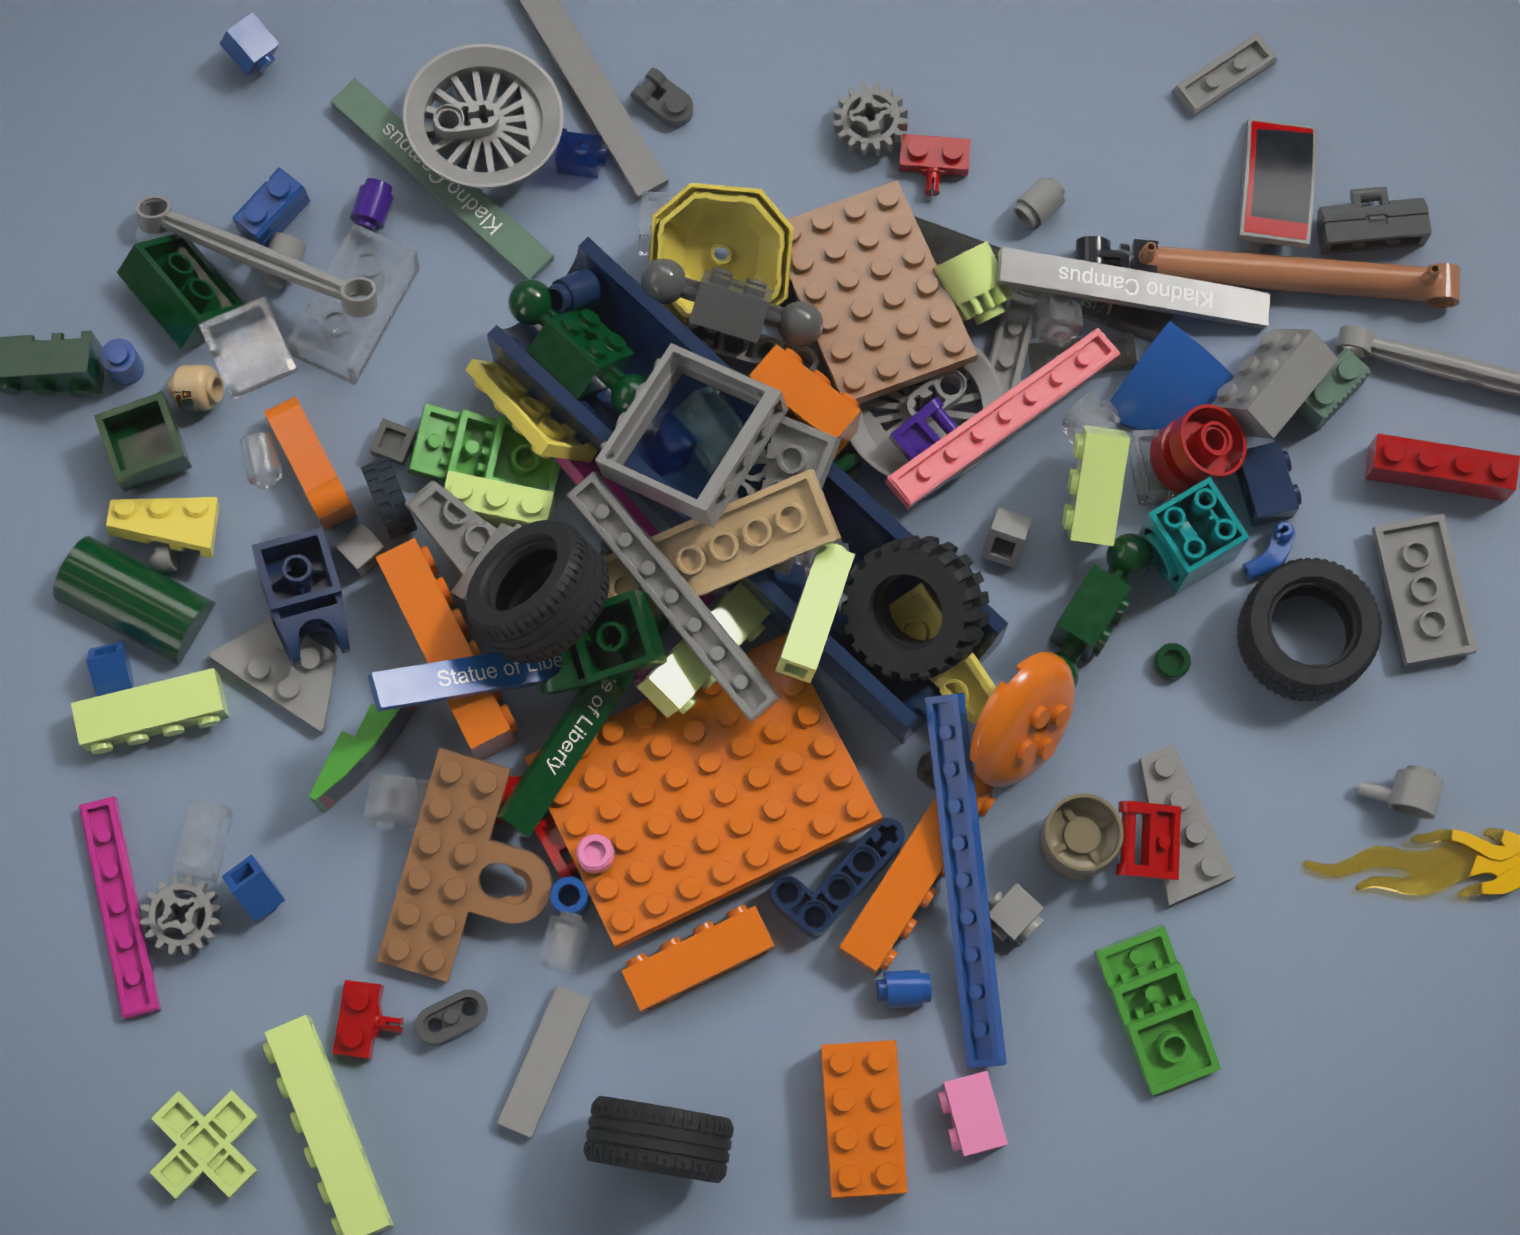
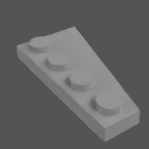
M784 416L772 434L771 443H768L766 458L769 459L766 480H763L762 489L809 469H814L822 489L841 438ZM795 558L769 569L783 575H789Z
M435 481L428 483L405 503L406 507L461 576H463L497 529Z
M1174 744L1141 757L1139 765L1147 803L1181 806L1179 880H1163L1167 907L1236 877Z

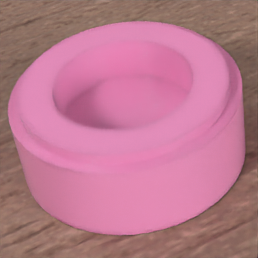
M592 834L580 841L577 846L576 856L580 866L585 871L598 874L611 867L614 862L615 852L611 842L605 836Z

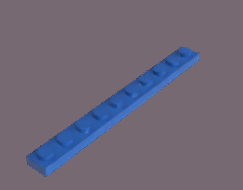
M964 693L925 697L967 1068L1002 1066L1007 1064L973 765L970 760V739Z

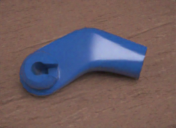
M1282 521L1275 525L1267 549L1258 557L1242 565L1243 572L1248 581L1265 576L1267 572L1286 561L1296 537L1291 523Z

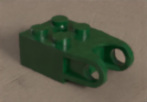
M633 589L607 598L602 612L592 627L579 641L561 653L563 663L557 675L539 687L542 695L569 692L603 685L667 663L668 661L647 594ZM618 630V632H621V640L619 644H614L613 638L618 636Z

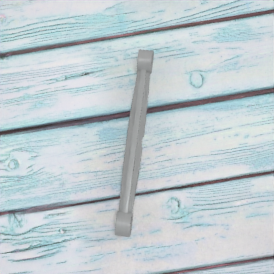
M147 196L136 204L138 225L145 233L160 234L170 231L239 262L342 301L344 312L353 317L368 316L374 313L378 307L376 285L368 278L355 277L347 281L342 280L273 249L172 212L170 201L163 196ZM359 295L367 296V297L361 298V299H354V298H352V297H354V296H359Z
M1345 325L1340 328L1336 344V351L1338 353H1341L1346 348L1359 359L1371 356L1461 383L1467 382L1479 385L1481 388L1520 397V371L1426 347L1375 337L1373 331L1361 326Z

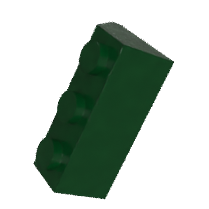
M177 234L134 244L117 271V274L127 284L128 288L137 296L180 349L205 343L248 308L195 244Z

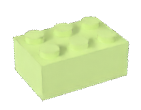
M1083 425L1081 434L1075 433L1072 454L1077 459L1076 469H1069L1067 490H1069V494H1072L1071 504H1064L1061 522L1063 530H1067L1070 540L1114 546L1130 437L1126 431Z

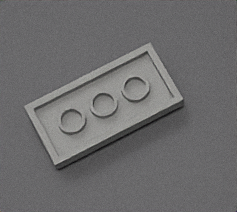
M1444 513L1374 526L1371 530L1404 666L1475 654L1478 649Z

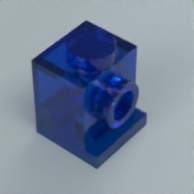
M563 128L555 158L557 173L598 179L600 167L607 166L609 150L608 146H603L602 136L568 132L567 129ZM576 150H583L587 152L584 154H580Z

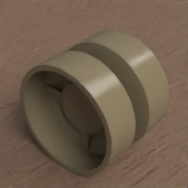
M1084 793L1068 796L1056 804L1042 826L1039 837L1041 854L1047 865L1062 877L1072 880H1085L1095 877L1103 872L1118 854L1123 842V824L1115 808L1103 798Z

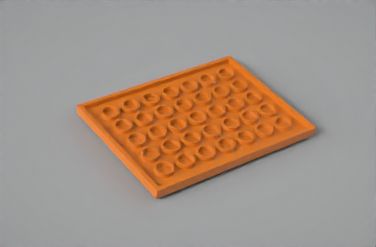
M786 634L745 653L781 697L754 722L748 720L717 680L708 689L705 690L701 686L694 695L698 700L684 714L678 710L667 718L649 699H646L606 719L548 808L616 950L883 822L882 815L812 683H807L775 671L787 637ZM540 750L524 757L528 768ZM592 834L605 836L611 842L615 852L614 862L611 867L598 874L585 871L580 866L576 856L577 846L580 841Z

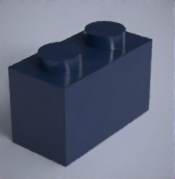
M1280 441L1248 448L1243 464L1236 471L1252 527L1292 518L1302 503L1299 487L1297 484L1292 485L1289 472L1292 470L1290 456L1287 451H1282Z

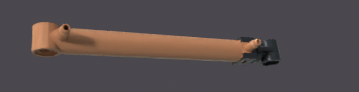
M1084 236L1076 240L1075 259L1240 288L1424 302L1427 306L1434 308H1451L1460 304L1461 268L1449 263H1437L1423 267L1158 246L1159 241L1134 239L1131 249L1129 244L1120 243L1118 250H1112L1110 240L1104 237Z

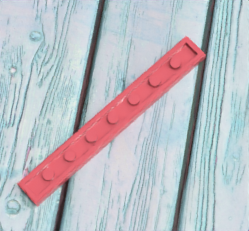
M1099 328L1095 329L886 478L885 484L908 510L1119 358L1121 353Z

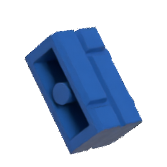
M280 167L269 177V182L265 181L232 217L237 230L244 237L265 247H269L274 233H282L310 202L305 187Z

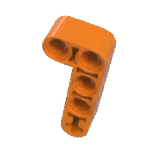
M294 396L265 410L264 414L324 530L326 531L356 516L353 505L297 397Z

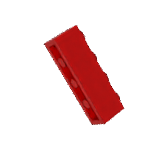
M1378 433L1369 445L1365 479L1507 501L1517 489L1520 456Z

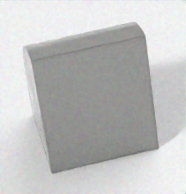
M998 507L981 557L1015 568L1032 518Z
M362 523L334 545L338 553L361 578L378 565L375 557L387 552L381 541Z

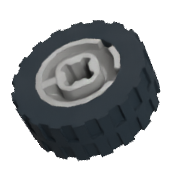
M386 456L360 467L391 540L417 530L414 518L405 505L406 499L388 457Z

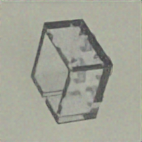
M265 297L199 324L222 380L232 399L298 372Z

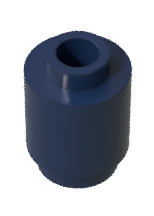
M583 268L555 280L552 286L548 287L554 297L553 309L558 313L573 312L598 301L601 291L599 278L590 270Z

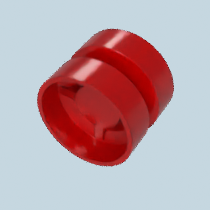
M1210 404L1197 406L1162 428L1154 436L1150 446L1152 468L1162 484L1178 494L1185 492L1208 477L1215 484L1237 471L1243 464L1247 451L1245 434L1239 422L1225 409Z

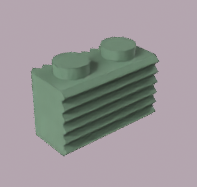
M1345 348L1337 356V362L1295 412L1314 430H1320L1327 420H1330L1332 415L1353 396L1355 391H1358L1370 375V368L1349 349Z

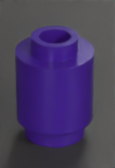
M368 178L365 184L360 186L350 215V219L355 223L357 229L366 233H374L375 230H382L384 228L393 200L391 185L379 179Z

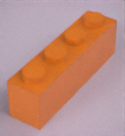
M745 904L736 907L726 913L727 920L716 925L713 924V921L703 923L692 930L693 936L683 941L679 937H675L659 946L661 951L650 957H647L646 953H642L626 961L627 968L621 970L641 1014L774 951L775 945L756 906L747 909Z

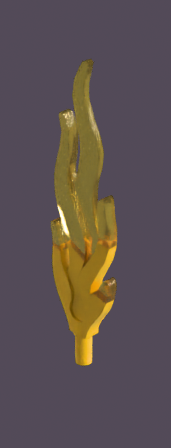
M1486 828L1483 831V835L1499 843L1500 846H1497L1467 832L1455 829H1442L1411 837V842L1416 844L1438 841L1446 844L1433 850L1408 851L1376 845L1364 849L1339 863L1323 864L1305 860L1303 866L1317 874L1329 877H1342L1377 867L1400 869L1411 875L1404 878L1371 876L1359 882L1355 888L1360 891L1374 887L1415 896L1433 894L1469 877L1489 874L1496 878L1492 881L1472 884L1457 893L1458 897L1503 895L1520 888V835L1504 829Z

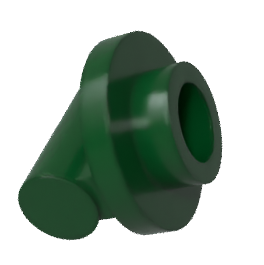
M856 450L851 452L841 451L833 462L853 481L857 480L861 469V457Z

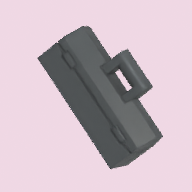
M1386 186L1351 189V204L1322 206L1317 211V231L1321 255L1424 246L1432 234L1428 206L1424 198L1389 201ZM1363 202H1379V205L1362 207L1361 205Z

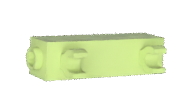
M829 543L817 548L775 669L776 672L811 683L855 554L848 552L843 546Z

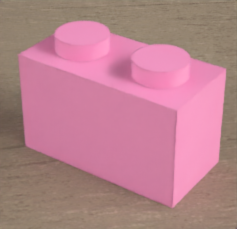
M987 1071L950 1080L941 1085L943 1092H939L937 1095L943 1115L950 1114L953 1128L947 1131L953 1152L960 1150L961 1158L1004 1147L1008 1144Z

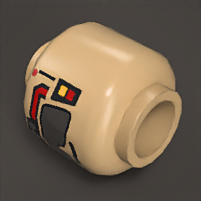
M185 364L178 367L173 377L169 379L168 393L179 409L186 411H209L221 401L224 393V383L222 377L211 366Z

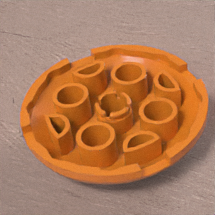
M1039 652L1020 662L1016 666L1019 672L1008 684L1001 681L984 706L977 721L970 746V760L976 765V770L973 774L984 784L992 787H1004L1020 782L1041 767L1053 755L1061 741L1073 712L1075 683L1069 665L1055 653Z

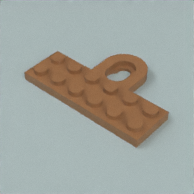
M439 748L377 957L378 962L448 982L469 912L505 923L517 924L535 918L546 907L553 887L552 876L546 863L531 851L491 839L512 768L445 748ZM492 863L508 865L515 874L523 877L526 882V890L519 896L491 897L481 887L480 874L487 865Z

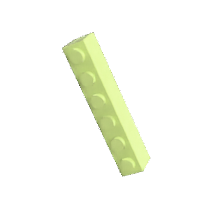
M304 1015L264 1032L268 1041L263 1044L266 1057L271 1065L277 1064L281 1077L276 1078L279 1090L284 1099L290 1097L295 1109L294 1112L290 1113L292 1123L298 1134L304 1132L309 1145L304 1148L306 1159L311 1169L318 1168L322 1181L317 1183L319 1192L324 1203L328 1204L331 1202L336 1217L331 1218L336 1234L374 1235L393 1227L394 1224L312 1018Z

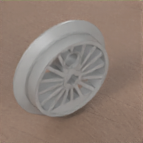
M464 45L436 56L413 78L403 104L404 130L415 155L436 175L464 187L478 189L500 188L528 178L542 168L553 155L563 131V104L552 78L530 57L500 45ZM480 78L492 79L486 100H483ZM473 79L476 101L472 100L461 83L462 81ZM500 81L510 84V87L494 104ZM452 86L462 102L457 101L444 91ZM519 92L520 100L507 106ZM435 100L442 104L438 108L431 106ZM426 118L432 119L433 125L425 126ZM444 124H453L456 127L452 129H446L442 126ZM428 138H435L437 143L432 145ZM516 140L528 143V148H526ZM483 144L488 172H475ZM459 146L447 160L441 156L442 153ZM491 146L506 169L495 171ZM472 148L467 169L456 166ZM505 148L523 160L515 164Z
M974 346L978 355L976 362L937 375L930 380L926 379L922 381L921 387L918 386V383L910 385L911 390L907 386L899 389L900 393L893 391L882 395L893 402L868 400L860 403L858 408L861 409L858 432L850 440V443L867 464L887 477L909 461L889 439V436L917 413L915 412L917 405L922 409L930 401L938 397L944 404L943 409L955 422L964 423L976 413L953 411L952 409L979 403L981 411L1004 395L999 377L988 358ZM970 383L975 393L965 395L967 384ZM944 384H953L958 388L959 392L954 395H948L940 387ZM869 410L892 414L875 418ZM932 417L926 420V423L940 439L946 436ZM897 423L887 431L883 429V426ZM987 452L982 457L977 459L975 462H973L971 465H969L964 470L959 472L950 480L958 478L972 470L988 455L989 452Z

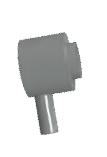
M1408 765L1407 769H1398L1396 771L1392 788L1361 781L1358 795L1388 802L1390 809L1407 816L1420 819H1434L1444 781L1436 777V772L1429 768Z

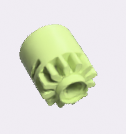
M988 241L933 268L940 282L951 296L962 322L973 317L977 325L1003 313L1005 309L1002 302L1014 297L1009 286L996 284L998 261Z

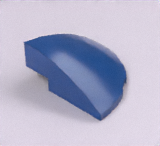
M1169 321L1103 409L1102 414L1114 422L1142 432L1145 429L1160 431L1191 409L1204 404L1211 405L1217 398L1218 390L1224 384L1230 382L1234 376L1204 347Z

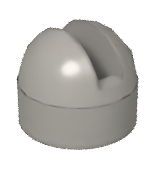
M167 543L161 544L152 550L149 560L150 565L156 571L168 573L178 570L179 557L177 550L170 549Z

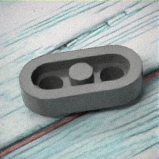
M462 990L422 1010L416 1019V1031L425 1042L433 1045L442 1044L480 1025L488 1013L487 1002L475 990ZM467 1003H473L476 1006V1012L472 1016L463 1014V1007ZM435 1019L442 1022V1029L437 1033H433L429 1029L431 1021Z

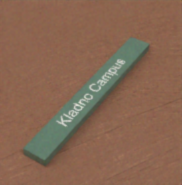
M356 78L330 101L340 114L525 280L535 279L554 260L552 253L480 189L454 184L428 169L418 159L409 145L403 120Z

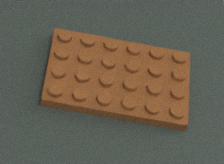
M898 180L787 219L794 227L789 282L797 301L811 303L822 315L823 330L815 342L837 392L840 394L842 392L848 393L860 404L977 361V352L951 296L933 269L937 265Z

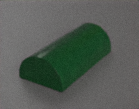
M85 536L71 549L58 571L53 587V596L56 600L178 665L181 664L216 604L207 597L91 536Z

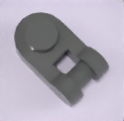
M651 68L645 75L646 81L642 86L637 85L630 94L631 97L665 124L672 127L686 125L693 116V101L691 97L669 81L658 69ZM656 89L664 94L659 101L652 97Z

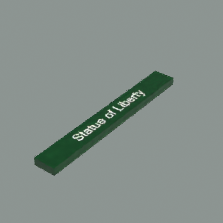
M662 613L654 616L660 637L670 623ZM617 632L618 636L613 639L614 644L620 643L621 632ZM637 673L603 685L579 690L497 815L498 818L523 837L529 838Z

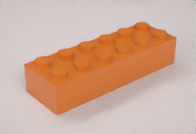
M413 538L375 557L428 663L481 655L474 640L468 643L466 641V638L470 637L471 634L459 609L457 608L453 611L450 609L451 606L455 605V602L443 577L438 579L434 577L440 573L427 545L420 548L416 539ZM499 691L447 700L475 758L484 760L516 744L513 733L518 731V728L507 704L499 707L497 701L503 699Z

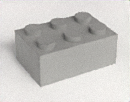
M1313 329L1270 330L1261 338L1260 346L1256 351L1241 362L1238 367L1239 371L1233 379L1218 390L1217 398L1211 405L1219 406L1232 414L1242 427L1245 436L1274 439L1337 362L1338 358Z

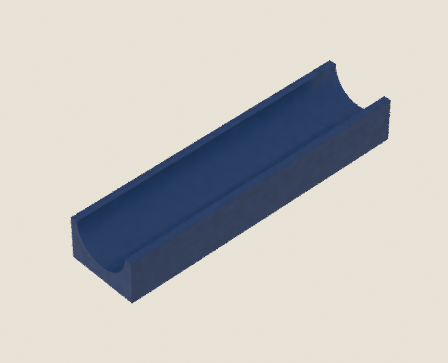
M589 237L578 246L576 258L567 275L586 268L599 278L601 283L600 298L598 301L585 306V308L595 312L599 316L600 322L611 332L621 336L625 340L626 346L634 352L622 370L623 374H637L648 379L654 370L657 358H662L671 343L732 369ZM519 322L505 329H501L496 325L487 334L493 361L498 363L528 390L527 393L532 398L546 405L551 410L550 415L561 425L567 424L576 432L574 437L582 445L589 443L597 450L595 457L597 458L602 450L601 444L608 441L616 428L619 418L611 404V390L605 387L577 400L526 352L542 329L540 324L525 325ZM682 373L623 466L698 499L756 406ZM771 438L767 442L764 449L768 448V443H771ZM832 462L822 491L841 536L840 539L830 543L841 545L848 552L855 554L846 580L849 581L854 578L850 572L857 563L864 561L866 554L896 539L899 540L913 535ZM766 464L753 465L748 474L755 475L761 473ZM747 480L758 491L762 490L763 481L752 482ZM740 485L739 495L740 498L748 496L746 488ZM633 491L671 528L693 519ZM815 549L811 550L810 554L806 552L797 556L789 575H783L768 568L732 584L736 586L741 582L770 612L767 618L786 635L791 626L810 565L816 553ZM907 574L895 579L889 593V605L924 582V580ZM930 586V588L932 589V591L934 592V594H935L936 597L938 598L936 592H935V591L933 590V588ZM842 592L818 665L894 737L904 744L927 720L925 697L941 696L940 689L930 679L922 680L918 678L913 682L902 681L900 675L894 678L882 675L883 667L881 666L873 669L864 662L867 656L863 652L856 654L851 646L855 642L852 633L845 634L843 624L848 622V617L841 614V602L848 600V595H844ZM988 604L983 606V611L989 613L988 624L981 627L984 636L980 644L973 647V653L980 663L1001 644L1008 626V622Z

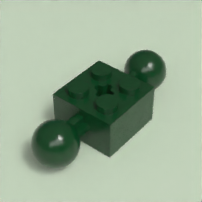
M528 279L514 286L508 299L509 310L513 317L525 325L540 324L542 326V329L526 352L577 400L607 387L611 390V404L615 412L619 416L626 412L635 399L638 387L646 382L647 378L637 374L625 375L622 373V370L634 354L626 346L625 340L618 334L611 332L600 322V318L595 312L585 307L560 315L553 309V294L549 291L548 286L541 281Z
M1127 533L1115 538L1114 546H1109L1106 554L1109 570L1106 572L1093 564L1051 634L1049 641L1060 647L1058 652L1054 653L1063 658L1069 665L1073 674L1075 688L1079 680V671L1076 665L1078 659L1086 663L1091 654L1099 656L1113 632L1112 629L1108 628L1109 624L1117 627L1132 601L1126 597L1131 586L1126 584L1127 580L1141 577L1149 570L1152 564L1153 552L1151 546L1140 535Z

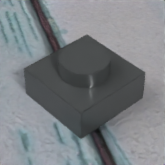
M382 418L369 451L371 455L380 458L387 456L389 461L404 466L415 441L416 430Z

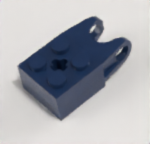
M323 527L252 545L255 566L271 620L292 666L302 665L300 645L302 640L313 632L329 634L340 648L342 654L350 652L342 589ZM300 574V578H293L294 575Z

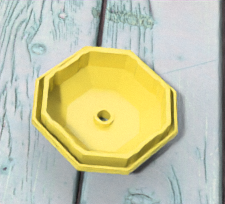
M689 183L652 215L649 263L661 258L671 259L683 268L687 278L700 282L704 271H712L713 267L732 272V278L746 282L747 278L757 279L767 283L766 289L773 291L770 304L779 306L788 298L794 227L762 189ZM717 248H725L728 251V256L725 259L717 258L715 255ZM679 298L673 303L663 304L683 324L689 323L694 302Z

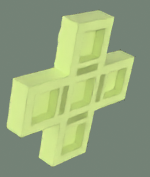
M233 1090L206 1116L178 1091L151 1118L177 1145L150 1173L175 1199H179L204 1173L229 1198H232L258 1172L233 1144L259 1116Z

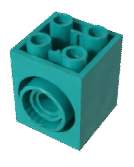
M1210 477L1149 512L1138 533L1151 546L1153 552L1152 565L1167 580L1175 594L1180 593L1235 560L1250 538Z

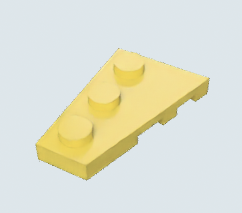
M218 497L110 500L106 522L108 535L146 544L158 541L169 544L170 549L183 552L185 548L200 551L201 556L213 558L220 508Z

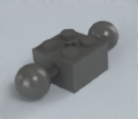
M666 258L652 261L642 272L641 286L661 304H670L679 298L694 302L689 322L758 343L763 324L778 328L783 340L796 347H805L813 344L820 337L823 330L822 315L814 305L805 301L790 303L785 308L770 304L773 291L766 289L767 283L757 279L747 278L746 282L732 278V272L713 267L712 271H704L700 282L687 278L683 268L677 262Z

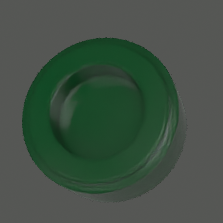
M1165 644L1157 651L1154 657V669L1165 680H1179L1186 675L1191 666L1190 654L1180 644Z

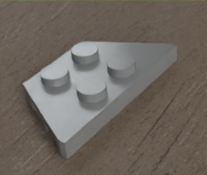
M271 619L209 653L208 657L276 704L321 734H324L326 731L328 705L331 702L333 690L332 681L338 660L336 654L309 636H306L300 645L302 665L293 667Z

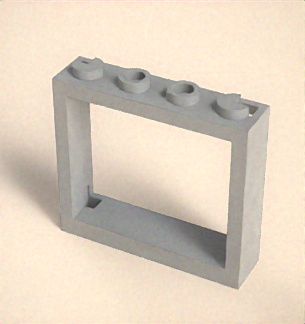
M671 343L662 358H657L654 370L647 381L638 387L635 399L628 410L619 416L615 430L608 441L601 444L602 450L595 461L603 477L714 528L788 411V407L782 391ZM682 373L756 406L698 499L623 466Z

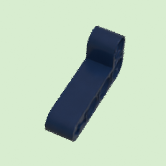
M883 818V822L873 826L814 893L793 876L779 877L771 887L772 905L803 934L814 938L824 935L900 850L905 836L903 826L894 818ZM882 830L884 833H888L890 830L894 831L893 840L895 843L887 841L878 853L874 848L880 842L882 835L880 831ZM861 855L867 856L873 861L874 867L869 872H859L853 865L854 859ZM834 883H843L848 887L850 894L843 900H836L829 894V888ZM783 886H791L797 891L798 897L791 903H783L778 899L776 893ZM811 910L822 912L825 916V923L818 928L808 926L804 919L806 913Z

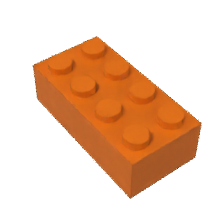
M896 1040L821 1045L830 1199L904 1195L908 1193Z

